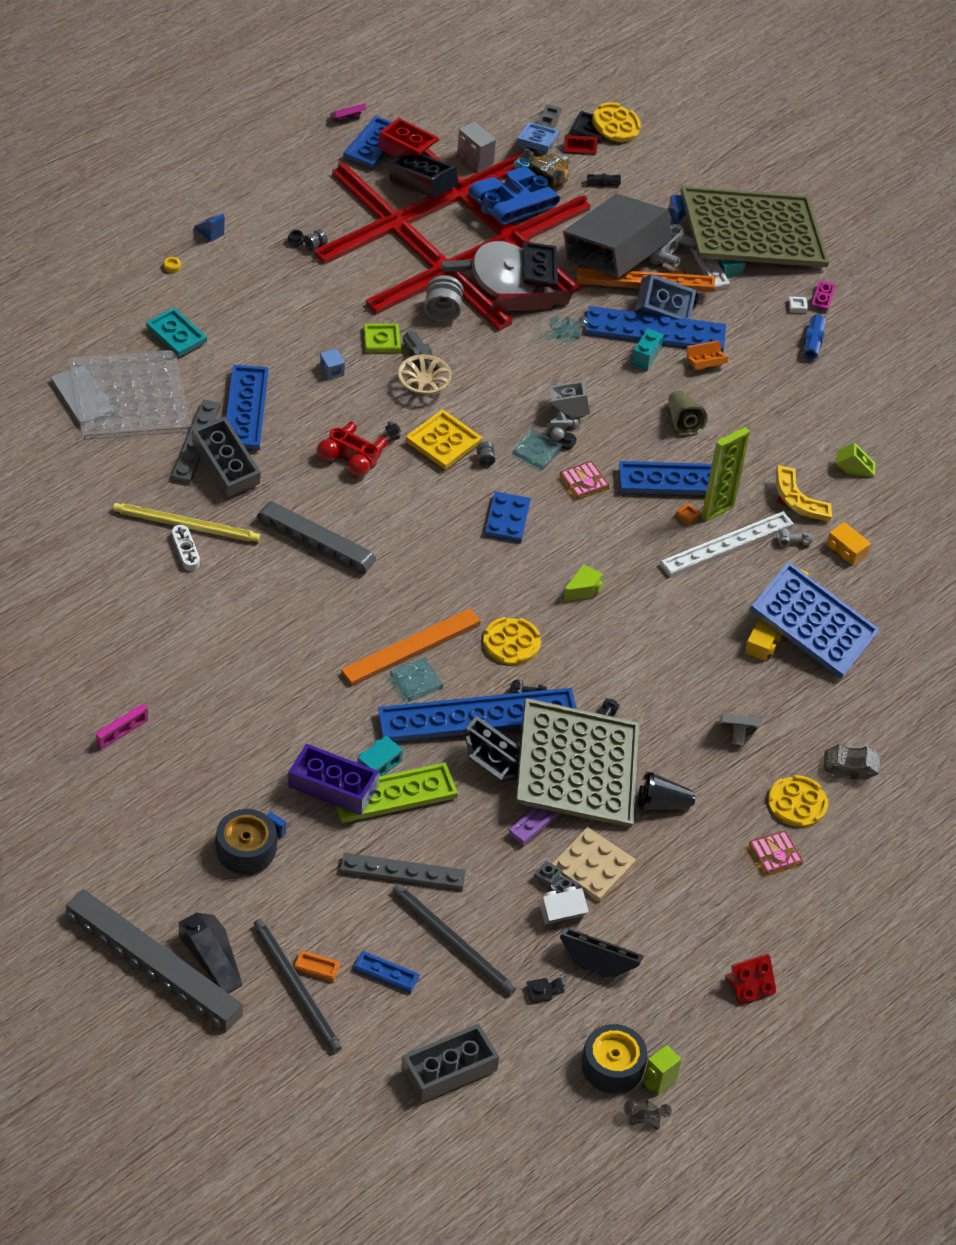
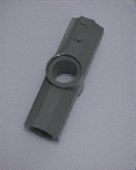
M413 330L407 331L402 337V341L409 350L410 357L415 355L432 356L429 344H424ZM424 359L425 371H427L432 360ZM420 360L412 361L413 363H418L420 366ZM438 363L434 367L433 372L440 368Z

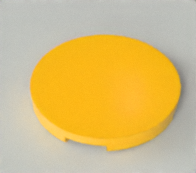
M613 102L599 105L593 113L592 121L594 127L601 135L617 142H628L636 138L641 124L638 116L632 110L629 111L620 106L621 104Z
M502 617L494 620L487 626L483 637V645L487 654L497 662L506 665H521L537 656L540 650L541 639L538 629L529 621L522 618L519 620Z
M795 775L794 777L779 779L772 785L768 796V804L773 815L781 822L793 827H809L817 824L824 818L828 808V799L819 783L811 778Z

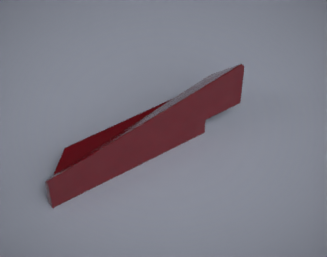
M574 289L547 293H501L494 300L491 310H551L553 305H568Z

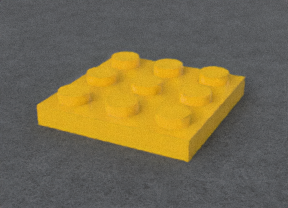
M442 409L405 437V441L446 470L481 443L483 437Z

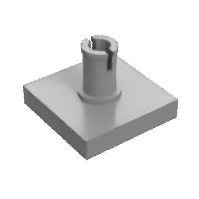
M723 714L719 717V725L734 727L732 744L744 746L746 728H760L763 718Z

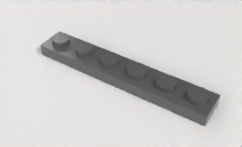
M203 399L172 474V481L190 485L201 458L192 443V432L194 429L215 421L220 411L221 403Z
M344 853L340 874L463 891L466 870Z

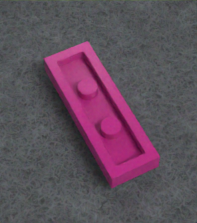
M141 704L138 707L132 708L124 716L115 719L110 725L101 728L95 733L96 746L103 750L147 722L148 708Z

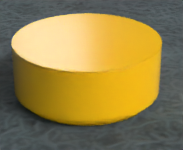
M168 257L164 260L163 265L166 272L177 273L180 271L181 261L178 258Z

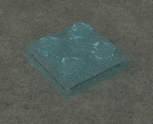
M425 657L390 670L391 677L408 702L443 689V683Z

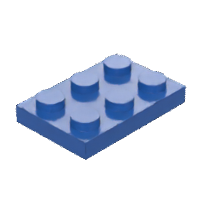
M495 491L485 537L521 543L531 498Z

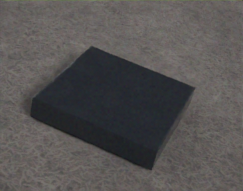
M580 111L570 131V135L598 137V143H602L604 136L593 125V114Z

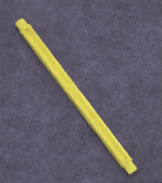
M115 503L113 511L120 512L123 515L174 526L184 525L188 529L248 542L260 541L261 535L254 533V531L233 528L125 503Z

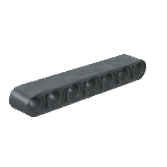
M269 501L257 514V519L261 524L359 574H365L376 561L375 555L370 550L275 502Z

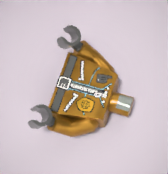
M525 149L521 157L530 163V170L535 175L547 179V187L554 190L560 183H567L569 159L566 155L558 157L553 153H548L544 156L535 157L530 150Z

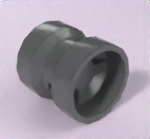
M317 229L313 234L304 236V243L308 250L314 251L318 246L326 245L328 239L322 229Z
M488 441L479 443L476 446L478 464L482 467L494 465L496 461L494 445Z

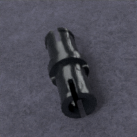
M606 173L587 174V185L620 186L621 175H607Z

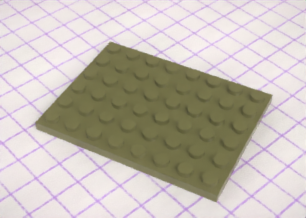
M691 186L681 187L680 192L698 258L828 267L829 259L809 196Z

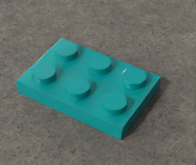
M175 307L146 322V327L178 357L207 342V336Z

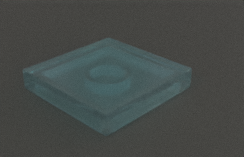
M532 429L513 449L512 454L544 470L562 450L563 445Z

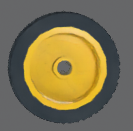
M619 1024L598 1027L589 1035L583 1048V1073L592 1086L603 1092L614 1094L627 1092L634 1088L644 1075L648 1058L646 1044L642 1037L630 1027Z

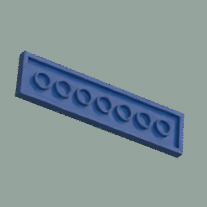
M588 306L585 335L639 342L647 328L664 334L662 345L687 348V346L719 341L721 352H724L726 324L685 318L676 319L655 314Z

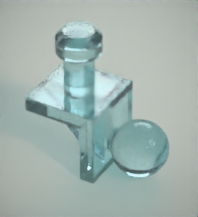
M582 316L579 318V321L574 322L569 317L562 321L560 318L555 317L550 320L549 325L552 330H555V337L557 339L563 335H572L578 340L580 339L579 328L582 326L586 327L588 319Z

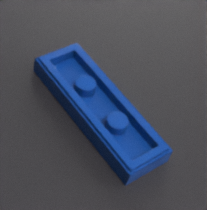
M365 951L361 952L353 967L355 972L409 994L412 993L420 978L419 973Z

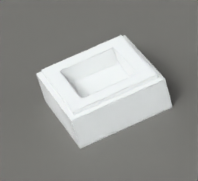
M789 297L790 313L807 314L806 297Z

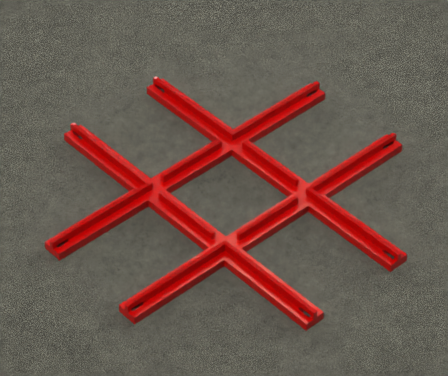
M429 148L422 153L441 160ZM529 149L533 153V156H535L534 149ZM523 152L465 179L458 176L459 185L453 187L452 190L446 191L436 198L427 196L398 211L390 206L347 164L339 162L338 168L332 170V175L379 220L315 249L314 255L325 265L393 232L430 269L366 299V306L377 315L426 291L431 279L442 275L451 276L462 284V298L497 331H501L511 326L513 319L503 310H491L493 301L463 274L467 270L443 272L441 262L473 260L481 246L494 241L511 243L522 249L523 241L531 242L530 239L589 211L591 205L587 202L586 195L578 196L517 227H514L511 223L502 225L492 215L483 213L481 205L468 194L470 186L491 177H495L499 181L506 179V172L515 170L514 162L518 158H522ZM460 200L498 236L448 260L411 223ZM557 266L558 286L556 289L558 291L574 289V293L578 292L580 286Z

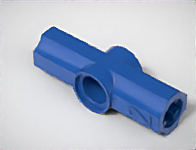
M820 314L811 316L804 341L803 356L811 361L819 356L825 332L823 330L826 319Z

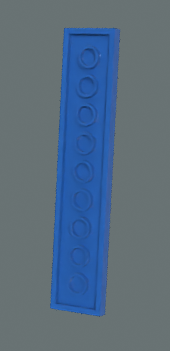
M572 688L382 706L378 707L382 738L387 736L393 742L465 735V728L476 715L497 731L521 729L523 705L526 698L574 709L577 708Z

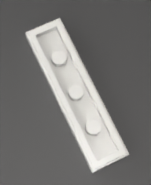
M690 248L704 275L715 276V291L729 288L730 283L717 259L698 258L696 250Z

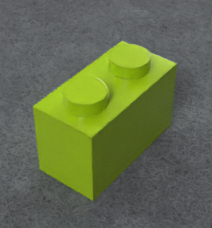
M665 1045L648 1058L643 1082L645 1086L657 1096L677 1081L682 1060L668 1045Z

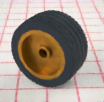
M254 809L235 810L223 817L218 824L215 836L216 853L222 865L231 871L241 874H251L267 868L272 863L277 851V831L271 818Z

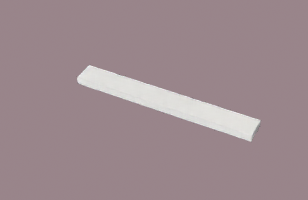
M783 511L661 560L660 566L671 578L772 537L780 529L789 530L793 528L794 523Z

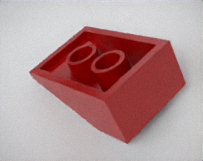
M398 118L379 132L378 149L390 155H420L438 142L439 137Z

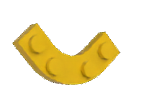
M778 465L776 468V485L783 501L801 516L830 522L832 518L831 503L806 497L797 488L795 469Z

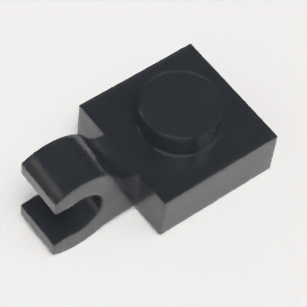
M547 978L527 981L526 984L531 1004L552 1000V994L565 992L563 978L554 979L550 983Z

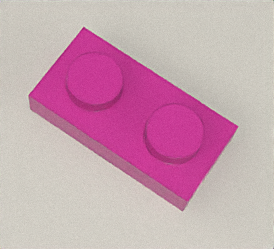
M364 103L331 112L330 115L331 119L337 118L340 121L347 119L349 114H352L353 117L362 115L361 111L367 110Z

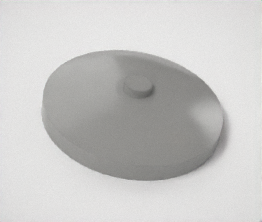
M494 241L484 244L476 252L472 261L473 274L479 285L489 294L498 298L501 293L534 292L537 285L523 283L521 248L511 243Z

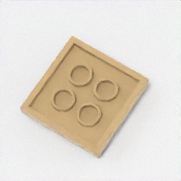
M587 827L552 864L563 869L564 876L579 883L583 892L600 903L636 864V859Z

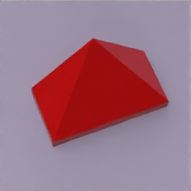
M565 135L564 152L597 154L598 137Z

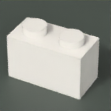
M569 887L564 889L562 893L556 894V891L545 893L544 897L539 900L545 925L585 916L589 911L583 889Z

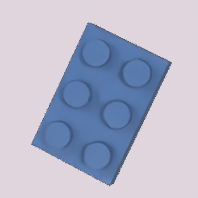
M528 122L517 137L516 144L522 148H533L537 152L548 153L559 137L560 130Z

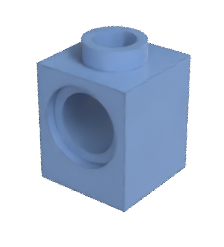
M337 349L320 353V367L328 380L344 376L345 362Z

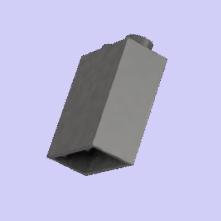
M616 193L563 230L567 260L619 278L672 240L671 217L668 209Z

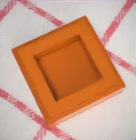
M687 503L676 511L675 516L690 526L701 517L702 513Z

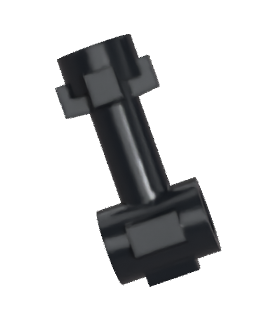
M514 680L510 684L511 694L547 690V686L538 684V687L523 686L524 683L521 680Z
M606 698L601 707L604 709L602 715L610 716L611 713L615 715L620 704L611 698Z

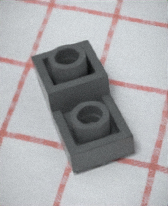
M545 861L534 873V877L550 891H556V894L564 892L563 890L569 887L580 889L579 883L564 876L563 869L548 861Z

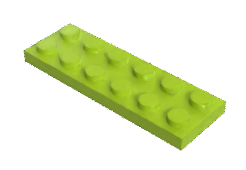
M746 427L736 430L732 434L716 441L701 516L705 522L735 506L750 431Z
M445 762L380 776L379 787L362 815L336 805L335 807L341 823L455 799L458 797V792Z

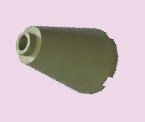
M674 391L669 395L668 403L672 423L678 434L692 436L697 434L696 431L700 428L703 429L705 427L708 415L701 405L682 391Z

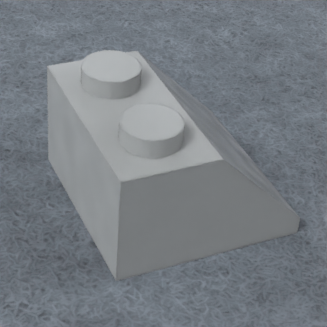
M585 381L549 386L553 406L572 418H584L586 415H590Z

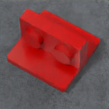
M769 954L731 965L732 973L725 975L726 983L735 988L737 1003L740 1005L777 992L771 956Z

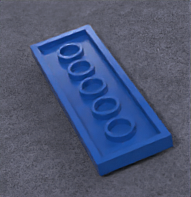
M233 364L226 418L246 449L260 450L269 367Z
M619 461L621 493L706 495L712 464Z

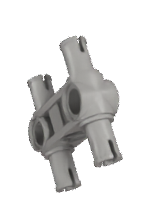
M677 224L670 225L672 240L647 257L649 263L653 265L667 263L675 268L678 267L680 257L672 254L682 245L696 250L693 238L687 236L682 226Z

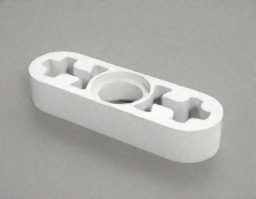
M177 525L172 529V539L182 566L187 571H195L200 566V557L190 531L184 525ZM189 546L191 547V549L182 550L181 547ZM191 556V561H192L193 563H191L190 561H188V557Z

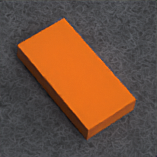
M300 950L294 969L296 972L334 983L341 962Z

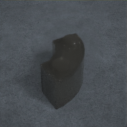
M837 744L825 751L823 770L836 778L868 780L873 776L879 775L880 755L868 746L849 748Z

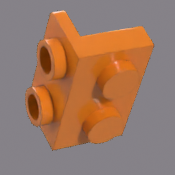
M719 341L687 346V363L695 370H704L706 367L711 366L720 367L722 364L728 363V357L721 352Z

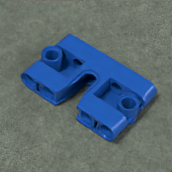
M528 167L506 172L507 178L504 183L495 177H491L472 184L468 190V194L481 205V211L487 215H492L502 225L551 209L560 201V196L550 187H546L547 179L535 175Z

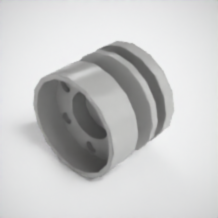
M442 275L431 279L427 285L424 309L426 315L432 320L442 323L452 322L457 319L461 313L462 284L451 276Z

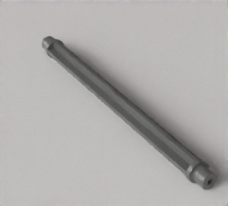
M399 884L394 886L392 891L397 894V897L502 991H506L509 995L516 991V987L511 984L507 977L493 967L489 961L411 892Z
M257 919L254 922L256 932L328 1047H331L334 1053L339 1052L342 1049L339 1038L334 1033L268 925L264 924L262 919Z

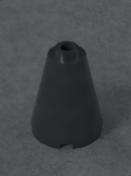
M650 771L645 772L642 779L645 780L643 786L640 785L638 793L640 811L688 810L694 805L695 795L691 789Z

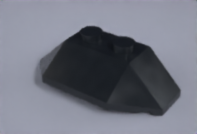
M476 715L465 728L468 759L500 782L517 779L520 746Z
M565 927L560 935V939L574 964L579 965L584 970L596 971L603 977L614 978L639 967L644 958V955Z

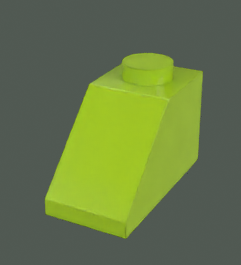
M855 442L837 450L836 464L846 474L865 477L875 476V462Z
M583 564L565 587L563 600L569 602L592 598L596 592L599 593L604 585L602 582L603 574Z

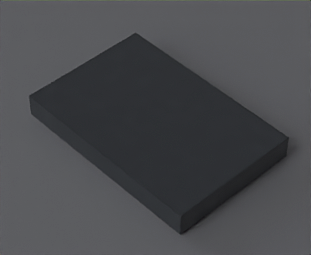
M523 241V283L557 288L556 246Z

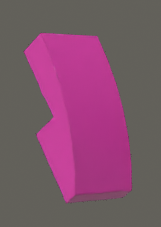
M819 280L812 306L828 310L836 284Z

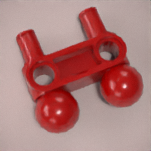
M349 421L343 428H333L329 433V437L319 442L316 451L322 461H333L338 455L349 460L347 463L349 473L354 477L360 478L368 474L369 470L377 465V460L381 457V451L387 446L388 441L384 437H379L374 443H371L353 434L357 430V425Z

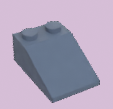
M650 274L641 280L635 311L676 319H690L696 290Z

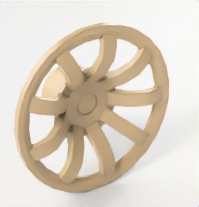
M431 355L409 357L401 363L398 369V378L401 384L408 390L418 394L438 393L449 385L452 377L447 363ZM424 359L432 360L427 371H425ZM420 360L421 371L418 370L412 361ZM437 363L444 367L439 368L438 370L433 372V369ZM406 365H408L411 367L414 373L409 370L403 369ZM443 372H447V379L445 377L437 376ZM402 375H408L412 378L405 382ZM441 381L444 384L438 388L435 382ZM415 383V388L409 385Z

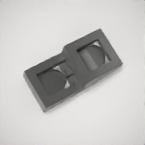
M546 104L537 124L554 129L562 108Z

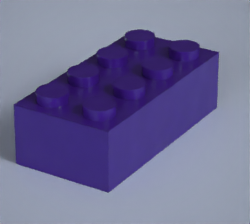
M306 743L288 772V787L362 815L379 787V771Z

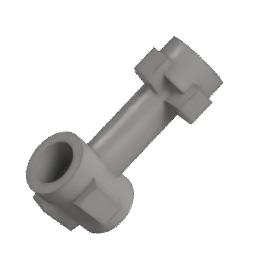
M783 528L778 531L776 536L777 542H779L781 547L789 546L790 542H802V545L812 544V533L803 532L802 535L789 534V531Z

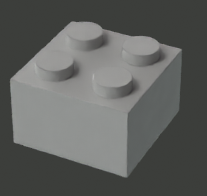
M475 121L460 128L457 155L477 172L494 165L496 139Z

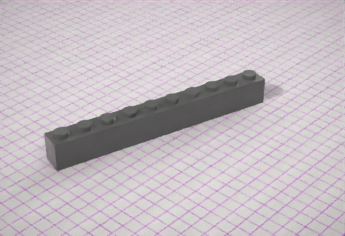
M82 889L66 904V916L69 921L77 923L87 934H92L103 946H108L114 950L118 957L125 958L132 967L137 970L140 969L151 981H156L162 985L166 992L173 993L181 1003L188 1004L199 1016L207 1018L214 1027L227 1032L243 1016V1004L85 889Z

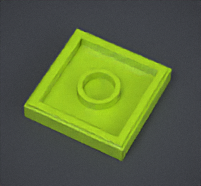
M399 324L363 325L365 353H401Z

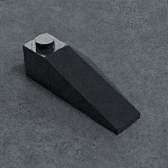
M196 912L180 921V939L213 982L228 994L240 988L242 980L226 929L215 915Z

